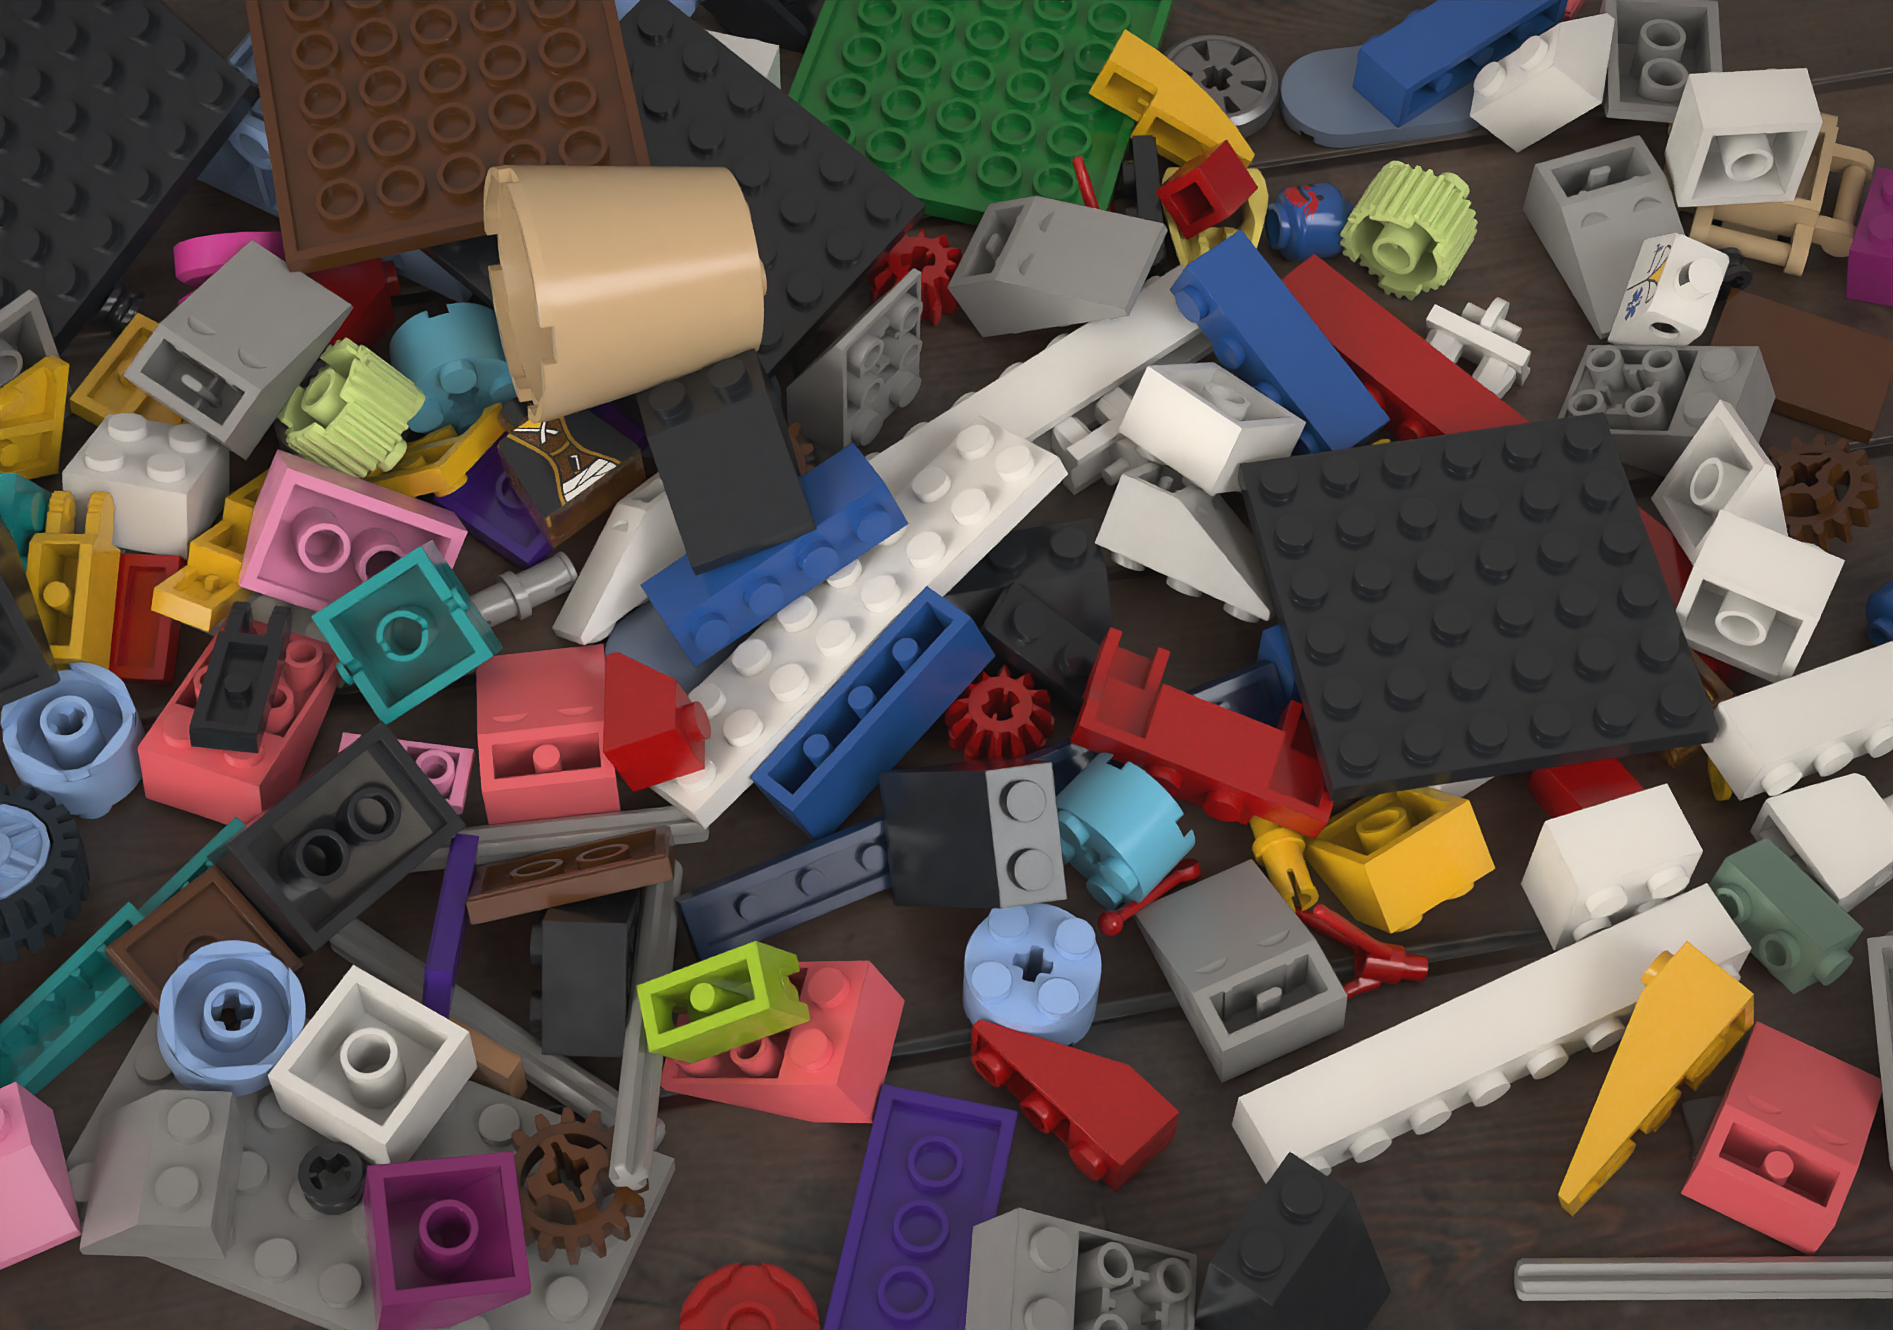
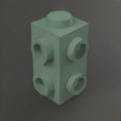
M1768 837L1725 858L1710 882L1709 887L1751 946L1750 952L1768 969L1772 976L1795 994L1817 981H1820L1824 986L1829 985L1848 969L1853 961V956L1848 951L1863 931V928Z

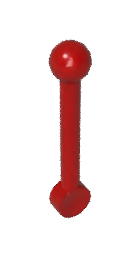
M1191 858L1180 861L1173 868V872L1163 878L1139 904L1131 900L1117 911L1107 910L1102 912L1097 919V927L1100 932L1106 936L1117 935L1122 930L1123 922L1179 883L1191 881L1200 876L1201 870L1197 859Z

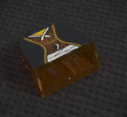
M518 397L506 403L498 414V423L509 434L501 439L497 448L508 481L548 544L554 549L647 481L641 450L633 441L588 409L551 421L533 423L528 418L527 408L532 403L530 401L519 402Z

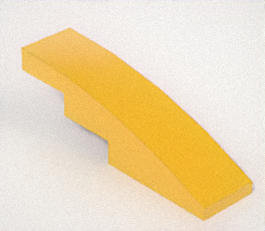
M269 469L225 498L222 521L190 542L187 565L154 588L151 611L209 632L229 615L235 601L245 602L253 594L254 591L239 586L238 582L254 506Z

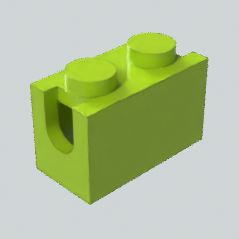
M753 941L637 985L649 1052L693 1064L811 1021L808 1005L799 1002L798 991L789 981L788 975L800 971L797 955L759 941ZM672 1012L681 1015L688 1013L690 1023L675 1028Z

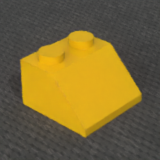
M1429 787L1366 796L1331 817L1316 839L1302 835L1306 844L1305 852L1302 855L1354 919L1390 934L1414 927L1422 920V914L1444 900L1455 899L1465 895L1472 890L1476 880L1495 869L1470 801Z

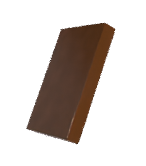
M1732 287L1710 346H1759L1776 395L1771 408L1772 412L1868 444L1874 433L1893 377V341Z
M665 824L478 866L466 900L471 925L674 880L675 844L671 827H667Z

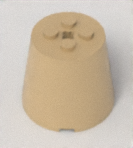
M501 165L491 167L488 170L484 186V231L487 235L497 234L500 264L488 266L494 309L505 359L519 402L532 400L534 404L527 406L528 418L531 422H547L651 389L664 382L678 379L755 348L756 352L759 350L763 334V296L767 292V280L763 263L759 258L748 204L744 199L737 180L729 169L725 167Z

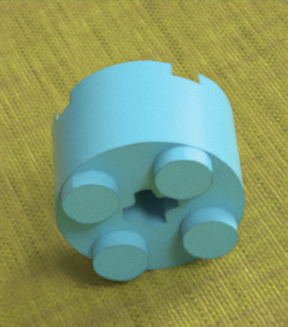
M459 302L446 304L449 313L429 318L426 310L411 317L396 331L389 344L391 366L410 379L426 396L421 409L407 422L411 430L427 435L451 423L458 436H460L478 420L484 408L496 403H501L504 407L506 403L517 397L505 359L494 310L475 303Z
M1105 752L1098 754L1056 797L1063 865L1069 862L1081 875L1088 879L1086 887L1092 897L1107 909L1115 910L1122 902L1127 904L1133 900L1139 904L1194 847L1195 836L1191 829L1183 837L1176 822L1184 813L1172 796L1155 779L1129 761L1121 769L1107 764L1113 757V754Z

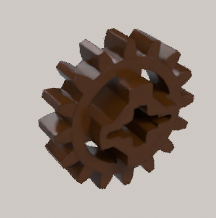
M1817 434L1812 445L1803 446L1798 436L1793 437L1790 443L1791 449L1785 452L1774 446L1768 448L1771 462L1776 469L1788 537L1804 543H1816L1818 547L1828 552L1829 539L1838 537L1841 541L1849 543L1853 540L1850 532L1852 525L1868 527L1871 524L1868 510L1879 508L1880 502L1877 489L1880 487L1874 465H1869L1866 451L1863 448L1851 452L1848 439L1843 437L1835 442L1833 446H1827L1824 434Z
M564 1107L561 1114V1123L552 1126L543 1114L536 1115L537 1133L529 1137L524 1132L515 1130L511 1134L513 1146L517 1152L514 1155L526 1247L534 1240L538 1241L540 1260L548 1262L552 1258L556 1249H565L570 1265H578L581 1248L591 1246L593 1252L601 1259L607 1256L605 1238L612 1234L617 1239L625 1242L631 1237L626 1216L633 1218L644 1217L646 1212L644 1198L638 1193L649 1190V1179L647 1178V1184L644 1188L633 1191L625 1186L617 1187L615 1192L614 1184L609 1178L615 1125L604 1131L600 1111L593 1110L585 1123L575 1122L572 1108ZM542 1158L537 1173L527 1177L533 1166ZM560 1169L564 1171L568 1180H572L574 1185L580 1188L582 1202L577 1200L574 1191H569L568 1187L561 1182ZM615 1193L610 1204L600 1213L599 1209L604 1197Z

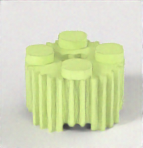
M1400 161L1389 162L1383 166L1381 171L1372 180L1340 233V236L1343 237L1340 245L1345 247L1342 251L1343 255L1349 256L1353 262L1360 258L1359 264L1367 266L1369 274H1377L1379 276L1377 285L1384 289L1386 295H1390L1392 292L1395 293L1398 299H1401L1404 295L1408 300L1413 301L1421 289L1424 292H1429L1430 288L1437 290L1440 285L1444 286L1447 280L1450 279L1477 233L1475 227L1478 221L1473 218L1476 212L1469 209L1471 202L1466 200L1470 192L1468 185L1454 173L1445 172L1437 177L1431 169L1424 172L1421 166L1418 165L1415 169H1412L1409 164H1404Z
M344 338L343 341L337 340L334 346L330 344L319 357L327 365L324 368L321 367L318 370L317 376L310 379L308 387L303 388L300 385L297 387L282 411L278 414L277 419L289 427L285 431V434L288 436L285 439L289 443L288 446L309 461L357 478L366 477L368 471L371 470L373 472L376 467L383 472H387L403 457L407 443L402 439L401 434L408 429L409 425H407V422L421 409L426 396L410 379L363 345L358 346L348 338Z

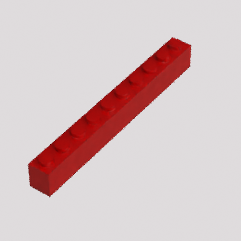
M1315 254L1281 280L1391 419L1383 428L1396 437L1398 441L1531 423ZM1638 507L1676 610L1694 565L1690 562L1673 533ZM1690 648L1702 683L1719 696L1746 672Z

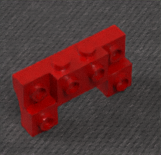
M1110 627L1099 647L1082 696L1084 701L1069 742L1098 754L1105 752L1113 754L1111 759L1124 764L1128 761L1133 763L1155 779L1172 797L1201 807L1207 815L1223 822L1236 821L1247 825L1253 815L1316 839L1328 824L1334 801L1330 802L1308 722L1299 719L1303 705L1291 700L1280 715L1277 727L1274 728L1166 684H1163L1158 691L1170 651L1158 647L1152 659H1148L1118 647L1122 631Z

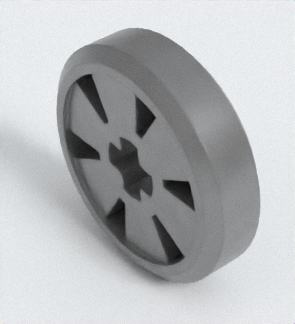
M1203 34L1181 40L1163 54L1187 73L1217 103L1237 127L1243 138L1260 130L1271 118L1278 91L1277 72L1270 59L1251 43L1228 35ZM1212 85L1213 87L1207 89L1205 86ZM1223 87L1225 90L1219 91L1218 88Z

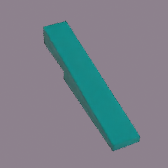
M235 817L139 910L130 902L122 907L0 1024V1088L17 1082L35 1095L146 1002L105 956V948L212 867L213 864L207 858V855L245 826L241 820Z

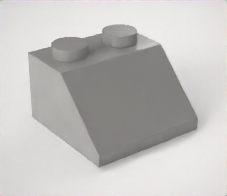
M160 1089L103 1116L79 1248L82 1254L226 1259L247 1127L232 1092Z

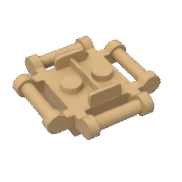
M1821 112L1823 124L1794 201L1678 207L1666 161L1663 173L1667 178L1677 212L1684 211L1694 214L1688 234L1689 238L1716 250L1728 247L1738 248L1741 250L1743 257L1784 267L1783 273L1801 277L1811 243L1821 245L1826 253L1834 257L1849 256V250L1857 229L1855 225L1864 183L1868 182L1872 177L1874 158L1869 152L1862 149L1835 143L1839 127H1836L1838 116ZM1669 123L1668 126L1669 136L1673 127V123ZM1829 171L1837 173L1839 179H1841L1833 218L1819 215ZM1712 219L1721 220V227L1711 225ZM1778 236L1790 237V244L1777 241Z

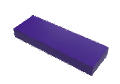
M456 833L455 838L452 837L425 965L422 1005L448 1020L469 917L466 900L476 872L479 836Z

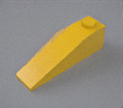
M1688 941L1682 945L1675 955L1671 954L1668 950L1662 952L1651 963L1641 978V983L1646 987L1639 996L1558 1193L1561 1207L1572 1217L1628 1160L1636 1147V1143L1630 1137L1638 1129L1645 1134L1650 1133L1652 1130L1656 1132L1668 1120L1672 1113L1671 1110L1679 1100L1682 1092L1678 1088L1685 1083L1696 1091L1754 1027V993Z

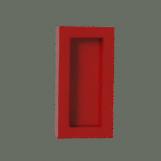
M120 553L109 671L117 675L124 684L173 686L181 622L151 611L154 588L187 565L188 561L181 556Z

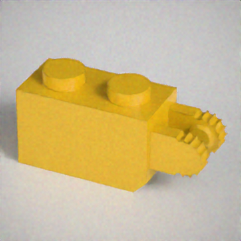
M54 491V493H51V498H49L45 533H35L29 542L26 576L57 670L70 669L68 663L76 662L92 663L109 670L121 551L112 544L113 518L115 516L113 496L110 495V492H93L87 505L85 534H74V518L76 516L74 495L71 494V491Z

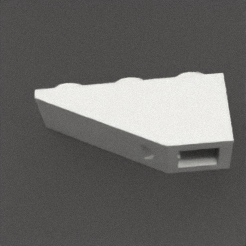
M659 472L615 505L552 627L556 636L584 646L603 640L617 626L616 621L633 608L640 607L649 601L648 596L640 585L687 554Z

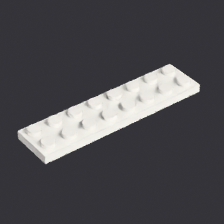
M979 415L894 497L908 521V525L769 617L717 669L689 693L688 697L692 702L698 701L702 704L710 722L711 737L705 740V769L649 788L706 829L753 783L750 776L926 586L943 597L1068 475L1061 459Z

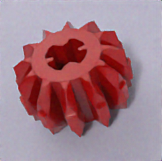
M923 227L916 237L905 235L867 275V282L870 283L871 300L875 303L915 268L921 272V302L923 303V310L920 320L926 319L937 327L942 314L955 315L957 308L960 306L947 287L963 257L961 249L950 248L946 234L929 239Z
M1005 664L999 670L997 677H990L982 670L973 680V684L970 683L945 710L944 723L947 725V729H949L948 743L951 751H964V761L1002 756L1021 758L1046 748V740L1053 734L1054 717L1052 712H1049L1050 698L1047 690H1034V681L1030 672L1016 680L1010 678V671Z

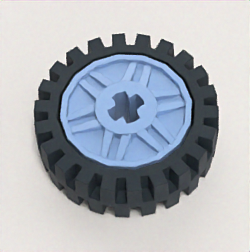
M0 784V954L4 964L19 960L17 948L25 945L33 954L46 947L43 937L44 933L57 939L67 930L65 919L75 921L82 911L81 901H87L90 891L88 883L90 881V873L85 848L75 820H72L69 810L63 804L57 806L54 797L44 792L35 797L33 788L21 785L18 786L11 796L7 784Z

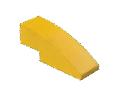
M1126 29L1124 30L1105 61L1089 94L1137 121L1130 138L1132 136L1153 135V137H1156L1157 153L1180 167L1227 139L1247 169L1255 154L1237 127L1217 103L1187 73L1157 49Z

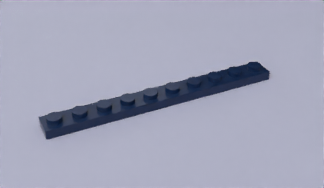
M1265 659L1184 691L1274 728L1277 727L1279 717L1287 707L1275 663ZM1070 738L1021 758L1052 762L1055 795L1057 797L1098 753L1069 742ZM1110 759L1107 763L1118 769L1125 765L1114 759ZM880 814L675 897V902L696 959L700 962L753 941H760L891 887L884 816Z

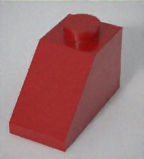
M381 258L310 273L311 279L354 307L327 347L330 344L334 346L337 340L343 341L344 338H348L356 345H363L371 350L395 321L390 297L401 295L394 261L382 262Z
M619 652L606 655L603 753L630 789L635 792L705 769V740L711 737V727L702 704L698 701L692 702L676 679Z

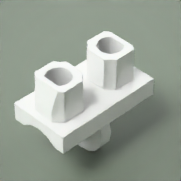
M1497 297L1487 311L1469 302L1463 310L1461 317L1435 304L1426 318L1427 337L1425 341L1455 364L1460 357L1477 364L1478 367L1472 377L1500 399L1511 388L1513 383L1522 387L1530 373V368L1527 365L1531 351L1515 344L1522 328L1505 320L1509 309V302Z
M1119 386L1103 395L1096 403L1094 418L1102 426L1093 432L1077 417L1072 416L1056 425L1052 430L1051 448L1065 465L1064 467L1068 475L1063 479V484L1073 495H1076L1102 477L1108 485L1112 486L1120 480L1122 473L1149 462V460L1142 457L1136 451L1137 444L1118 432L1133 399L1132 396Z

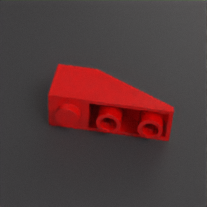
M981 1019L972 1026L971 1060L978 1073L993 1087L999 1088L1003 1085L1020 1101V1108L1026 1119L1038 1131L1044 1134H1049L1052 1131L1069 1148V1155L1072 1161L1089 1179L1098 1181L1101 1178L1117 1193L1174 1140L1179 1111L1130 1065Z

